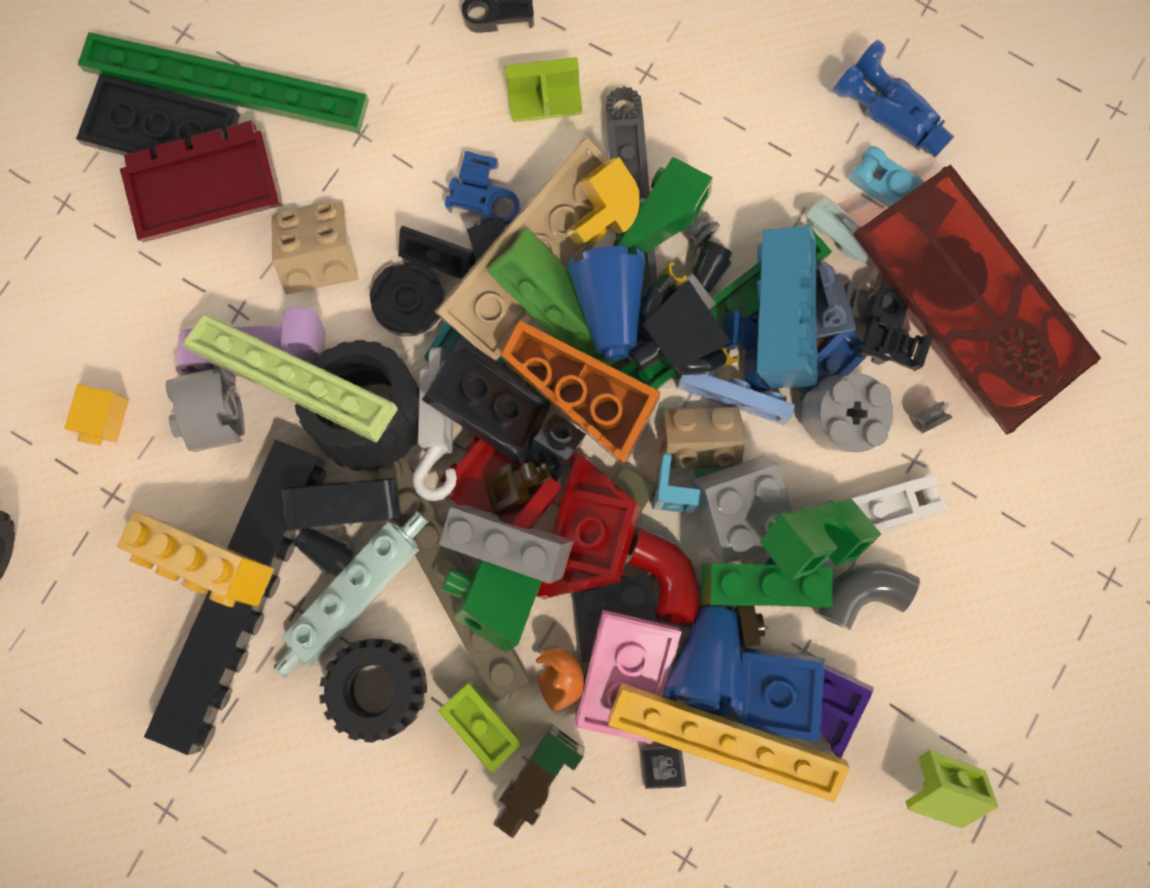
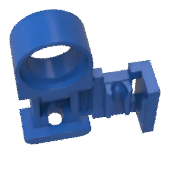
M465 151L459 179H462V183H459L457 177H453L449 184L450 195L446 196L445 207L449 213H452V209L455 207L479 213L482 219L493 218L497 220L503 218L505 226H508L521 211V206L515 193L508 189L492 186V181L488 180L491 169H498L499 162L497 158ZM501 198L510 199L514 203V210L507 217H499L493 211L494 204Z
M739 311L726 314L724 316V332L731 342L723 348L733 350L735 346L744 347L743 352L748 353L745 354L744 367L746 382L751 385L750 388L754 391L763 392L770 390L771 387L763 383L757 374L759 314L749 318L739 316Z

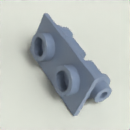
M817 262V338L855 331L856 326L841 274H834L833 267L827 262Z

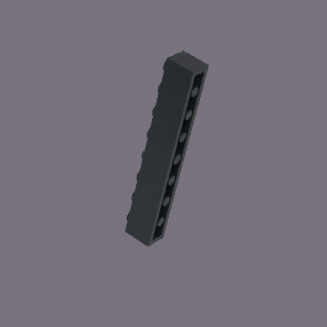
M275 439L227 547L232 551L274 568L258 607L235 601L234 606L229 607L209 599L212 591L208 590L144 738L187 756L201 752L202 748L206 749L211 743L216 731V726L213 725L218 711H222L231 698L232 688L229 686L235 672L239 673L247 661L249 652L245 650L251 635L255 636L263 624L265 615L261 612L267 598L271 599L278 589L280 577L277 575L283 561L287 562L295 549V546L292 544L297 529H284L281 489L323 484L327 474V469L324 468L326 461L319 456Z

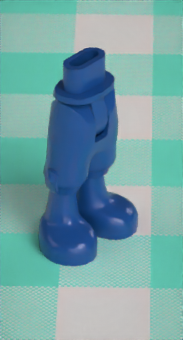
M877 39L865 51L858 62L853 64L844 73L832 91L841 98H851L867 107L866 112L874 122L880 123L893 134L914 146L916 150L919 151L923 147L935 158L955 136L942 126L946 121L944 119L941 120L936 110L907 81L901 78L892 79L882 66L886 47L883 42ZM864 81L868 82L869 84L877 88L880 92H882V96L877 95L875 92H873L865 84Z

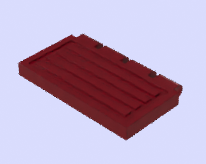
M253 120L227 126L229 138L227 140L221 128L191 136L193 149L190 148L186 138L156 145L157 159L151 147L124 154L126 167L119 169L138 241L144 243L283 206L266 134L262 131H257Z

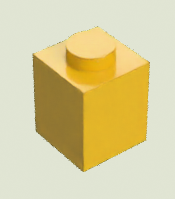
M77 384L64 429L78 434L77 441L101 447L103 440L117 443L129 400L112 391Z

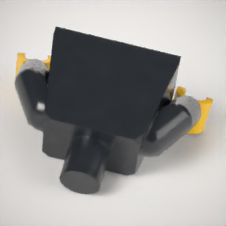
M673 262L670 263L658 274V279L649 288L640 310L642 322L638 325V331L645 342L629 352L633 362L641 371H644L659 360L667 372L676 369L678 373L684 376L708 375L721 367L737 362L739 360L738 356L731 358L727 353V349L723 348L731 342L691 282L689 280L684 282L687 276L685 274L680 278L674 276L672 267L675 264Z

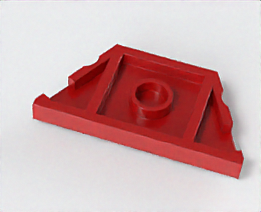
M576 453L552 532V534L573 540V545L563 578L550 584L541 582L536 597L544 600L620 582L641 506L581 454Z

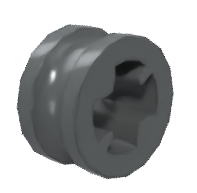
M707 211L698 216L683 235L686 239L692 238L694 240L693 246L697 249L703 246L705 241L709 240L720 227L717 221H710V214Z
M944 401L912 417L914 421L921 423V434L953 418L951 414L944 412V407L946 406Z

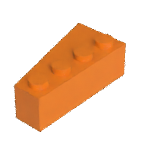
M519 320L501 354L506 364L624 467L660 399V391Z

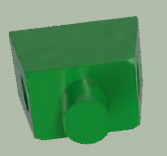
M481 560L473 568L470 576L450 568L443 581L441 590L460 598L454 614L456 621L500 650L508 652L519 644L542 581Z

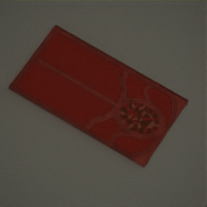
M951 164L943 167L936 175L862 227H858L853 233V236L928 334L933 335L932 339L1006 435L1015 432L1021 424L1090 367L1096 365L1101 359L1097 351Z

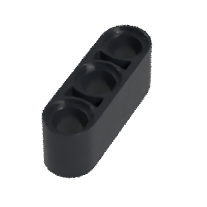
M398 478L281 489L284 529L382 521L401 517Z

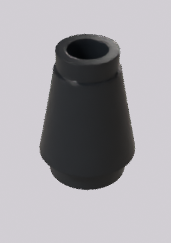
M706 240L703 247H698L691 275L694 274L709 294L732 264L729 260L732 252L718 243Z
M303 528L292 544L299 548L298 550L325 575L331 573L335 577L343 571L354 553L352 549L347 547L348 542L314 528Z

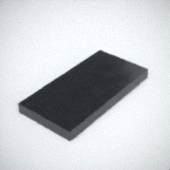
M100 74L76 140L81 145L123 156L130 152L151 147L157 159L156 145L186 138L190 148L193 149L191 136L219 128L222 129L225 139H229L226 128L227 126L237 124L240 114L236 109Z

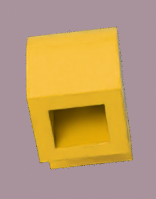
M620 157L607 160L578 182L595 209L566 230L574 244L588 242L589 245H592L608 233L606 227L609 228L611 233H624L634 222L639 209V191L632 175Z

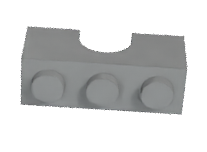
M469 505L450 507L440 546L549 584L563 578L573 540L540 529H525L501 521L502 516Z

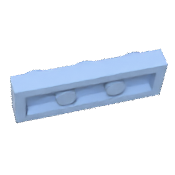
M714 372L708 375H682L677 389L729 407H740L741 411L781 425H785L791 419L795 407L794 404L786 402L787 397L780 393L765 391L763 394L751 390V385L743 380L729 378L728 381L716 378L714 377Z

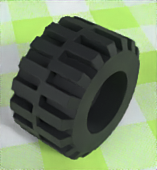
M388 639L358 640L350 643V646L347 648H341L336 653L337 657L335 660L328 662L325 667L328 673L325 677H321L319 685L324 687V694L319 695L320 704H326L327 711L323 712L326 719H332L336 723L333 728L338 733L346 732L349 734L347 738L354 741L362 739L364 743H373L399 734L417 719V714L423 709L425 703L423 697L424 693H427V684H424L423 676L426 674L424 668L420 667L417 663L419 659L414 653L407 651L406 646ZM370 665H379L387 669L392 675L396 686V694L392 705L384 712L375 714L364 710L358 704L354 695V683L357 675L363 668Z

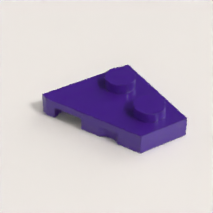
M799 652V654H798V655L808 656V655H806V654H804V653H801V652ZM825 664L821 734L831 745V751L835 756L842 758L873 694L874 687Z

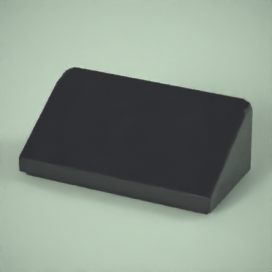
M403 225L400 228L398 257L463 279L476 264L474 252L471 249Z

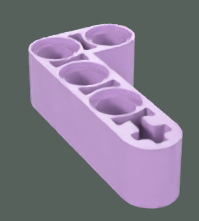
M290 307L282 312V326L234 327L308 363L325 351L326 331L318 314L309 308ZM192 329L180 331L178 334L175 364L176 372L186 375L220 368V366L188 351L182 345ZM230 372L231 375H232V377H233V376H239V375H237V374H234V373Z

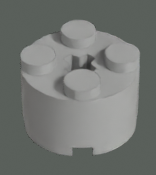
M220 367L166 380V392L168 398L173 403L174 414L169 416V426L175 438H183L188 451L198 452L243 441L240 436L245 435L243 407L240 397L234 398L233 393L229 389V387L236 386L228 370Z
M864 374L827 376L821 379L818 386H814L804 397L801 409L803 426L806 432H809L816 441L815 443L824 449L843 452L868 451L884 444L888 438V432L893 421L891 391L885 384Z

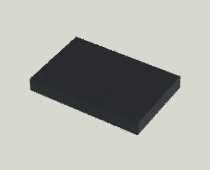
M458 337L451 346L422 398V401L516 463H521L525 460L533 439L536 437L552 404L534 387L461 337Z

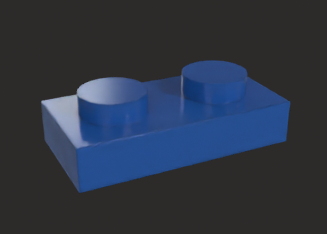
M853 331L830 335L817 348L818 383L827 376L850 374L866 358L858 357L853 353V348L860 344L862 345V341ZM814 386L798 388L806 395Z

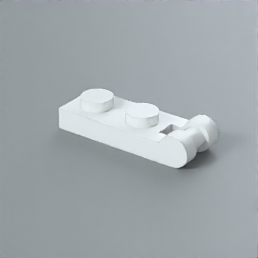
M937 473L852 498L879 531L950 510L946 499H941L937 487L940 485ZM922 491L927 505L919 506L915 492Z

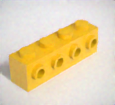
M134 510L117 545V548L132 554L129 559L130 562L148 569H152L156 565V574L174 581H178L182 577L184 578L183 587L205 594L208 589L212 591L209 599L229 607H233L235 601L258 607L274 571L272 567L168 522Z

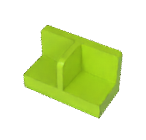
M578 57L505 65L510 113L513 122L582 114Z
M473 682L465 685L438 710L440 715L491 773L524 743L523 738Z
M932 750L918 757L925 781L923 783V790L905 801L907 810L959 828H964L999 807L986 770Z

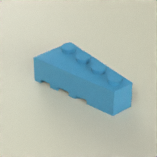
M810 225L763 230V243L757 246L758 264L761 267V280L758 281L757 285L760 303L757 373L771 389L818 386L815 236Z

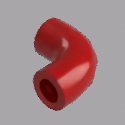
M638 527L632 537L626 563L648 571L657 579L660 587V597L655 615L658 618L675 625H692L698 607L699 581L691 560L676 543L656 532Z

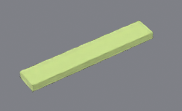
M205 313L182 343L188 351L376 443L398 410L394 403Z

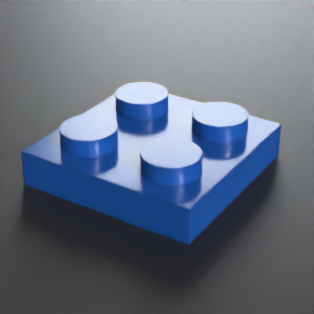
M745 648L742 652L744 707L742 715L738 718V723L772 735L818 742L821 734L826 658Z

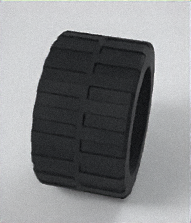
M345 341L333 348L326 349L321 352L320 356L310 362V364L359 387L368 384L391 386L392 395L390 402L394 403L398 408L376 443L351 430L333 428V421L296 404L295 411L300 419L299 423L335 464L354 471H374L378 468L394 464L395 461L407 455L412 446L416 445L419 429L420 388L402 358L398 357L394 350L375 341Z

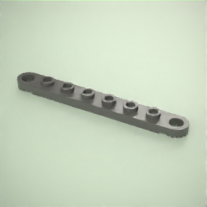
M617 87L616 90L610 92L606 100L610 159L620 157L635 180L637 188L640 190L639 200L641 198L647 199L650 194L641 96L637 90L634 91L631 87ZM621 100H628L634 105L633 109L630 110L631 112L628 111L627 114L625 112L620 114L619 111L617 112L614 109V106ZM655 247L644 254L645 268L640 310L649 288L657 280ZM639 315V324H640V323L642 322V319H641V316ZM639 331L637 333V341L644 339ZM629 354V357H627V360H628L632 365H634L635 367H637L636 364H635L634 362H632L633 360H632V358H631V356H630V354Z

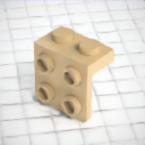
M322 202L308 208L285 210L272 217V262L286 295L359 279L358 269L348 242L346 209L343 202Z

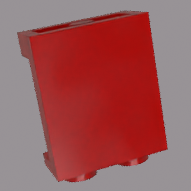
M474 436L465 448V452L468 454L459 465L453 463L449 467L455 470L457 479L454 489L447 497L458 506L469 505L493 513L484 478L504 465L516 462L477 436ZM525 460L522 461V462L519 463V464H520L521 466L524 465V464H526V463H525ZM446 471L440 479L442 483L446 482ZM551 478L543 484L529 487L527 489L530 500L504 515H496L502 516L501 521L507 524L532 529L562 492V486Z

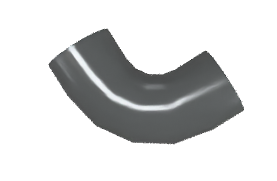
M879 562L855 565L836 576L832 581V607H817L814 614L837 626L851 630L861 608L870 602H880L900 612L906 611L916 596L920 578L901 568Z

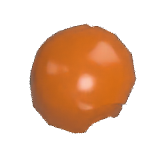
M549 646L541 650L536 663H543L546 667L542 674L537 677V682L548 707L556 713L573 704L581 697L584 688V673L576 657L569 651L558 646Z

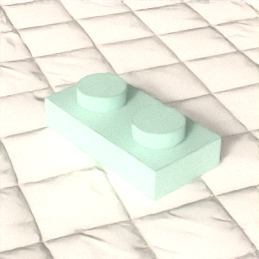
M827 196L811 208L806 217L812 221L813 227L819 233L832 237L841 245V250L851 259L859 260L864 264L870 258L853 236V233L863 227L858 221ZM871 232L863 236L874 251L883 243Z

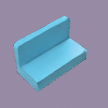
M663 453L658 465L653 509L691 514L698 507L700 489L668 485L672 454Z

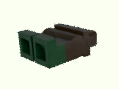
M552 725L521 769L516 781L511 779L499 799L504 805L498 812L493 825L512 839L525 821L533 826L541 814L543 805L547 801L553 780L564 765L575 771L584 758L585 747L555 725Z

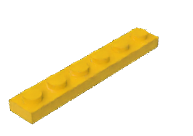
M621 683L608 716V726L834 803L850 769L845 759Z

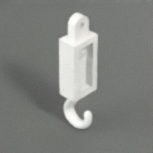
M443 347L431 348L429 352V369H420L418 444L423 448L425 454L415 469L412 480L417 494L430 501H439L446 498L454 489L457 479L455 470L449 468L446 470V482L442 487L430 489L425 484L426 475L431 467L443 454L453 452V420L422 401L424 394L446 357Z

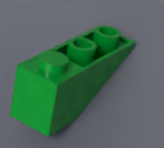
M672 157L666 168L660 167L655 173L651 182L652 191L647 199L641 198L639 200V209L634 222L627 231L617 235L613 246H626L628 254L636 255V248L642 250L645 254L692 225L711 194L713 177Z

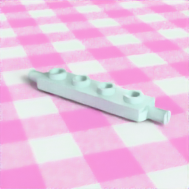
M416 510L415 514L403 527L387 522L282 636L289 651L273 666L274 670H278L277 673L279 675L287 677L299 662L305 665H314L419 551L414 537L429 523V520L421 512Z

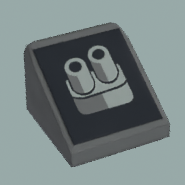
M667 745L640 748L645 789L687 787L682 750Z

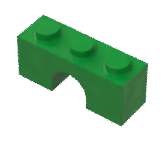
M851 498L839 502L830 500L822 506L814 508L809 505L798 512L790 514L788 511L782 512L768 524L770 530L759 542L790 581L814 573L828 557L836 566L858 559L882 534Z
M702 563L701 603L709 605L832 607V566H820L812 574L789 581L778 565Z

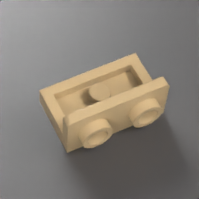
M740 407L664 409L663 423L666 453L672 454L670 468L730 467L742 463L745 437Z

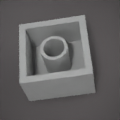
M764 456L691 480L693 489H700L698 507L711 552L726 564L765 550L759 541L770 530L768 527L770 521L782 512L788 511L789 514L792 513L780 465Z

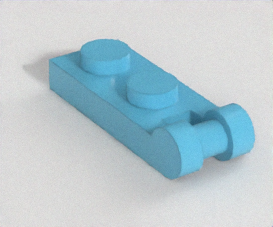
M869 146L862 155L863 162L860 166H855L848 175L852 184L889 208L925 183V181L889 159L885 152L876 146ZM874 170L883 175L880 181L873 177L872 173ZM932 187L909 205L933 235L956 201ZM903 209L897 212L899 215H901L908 221L912 222Z

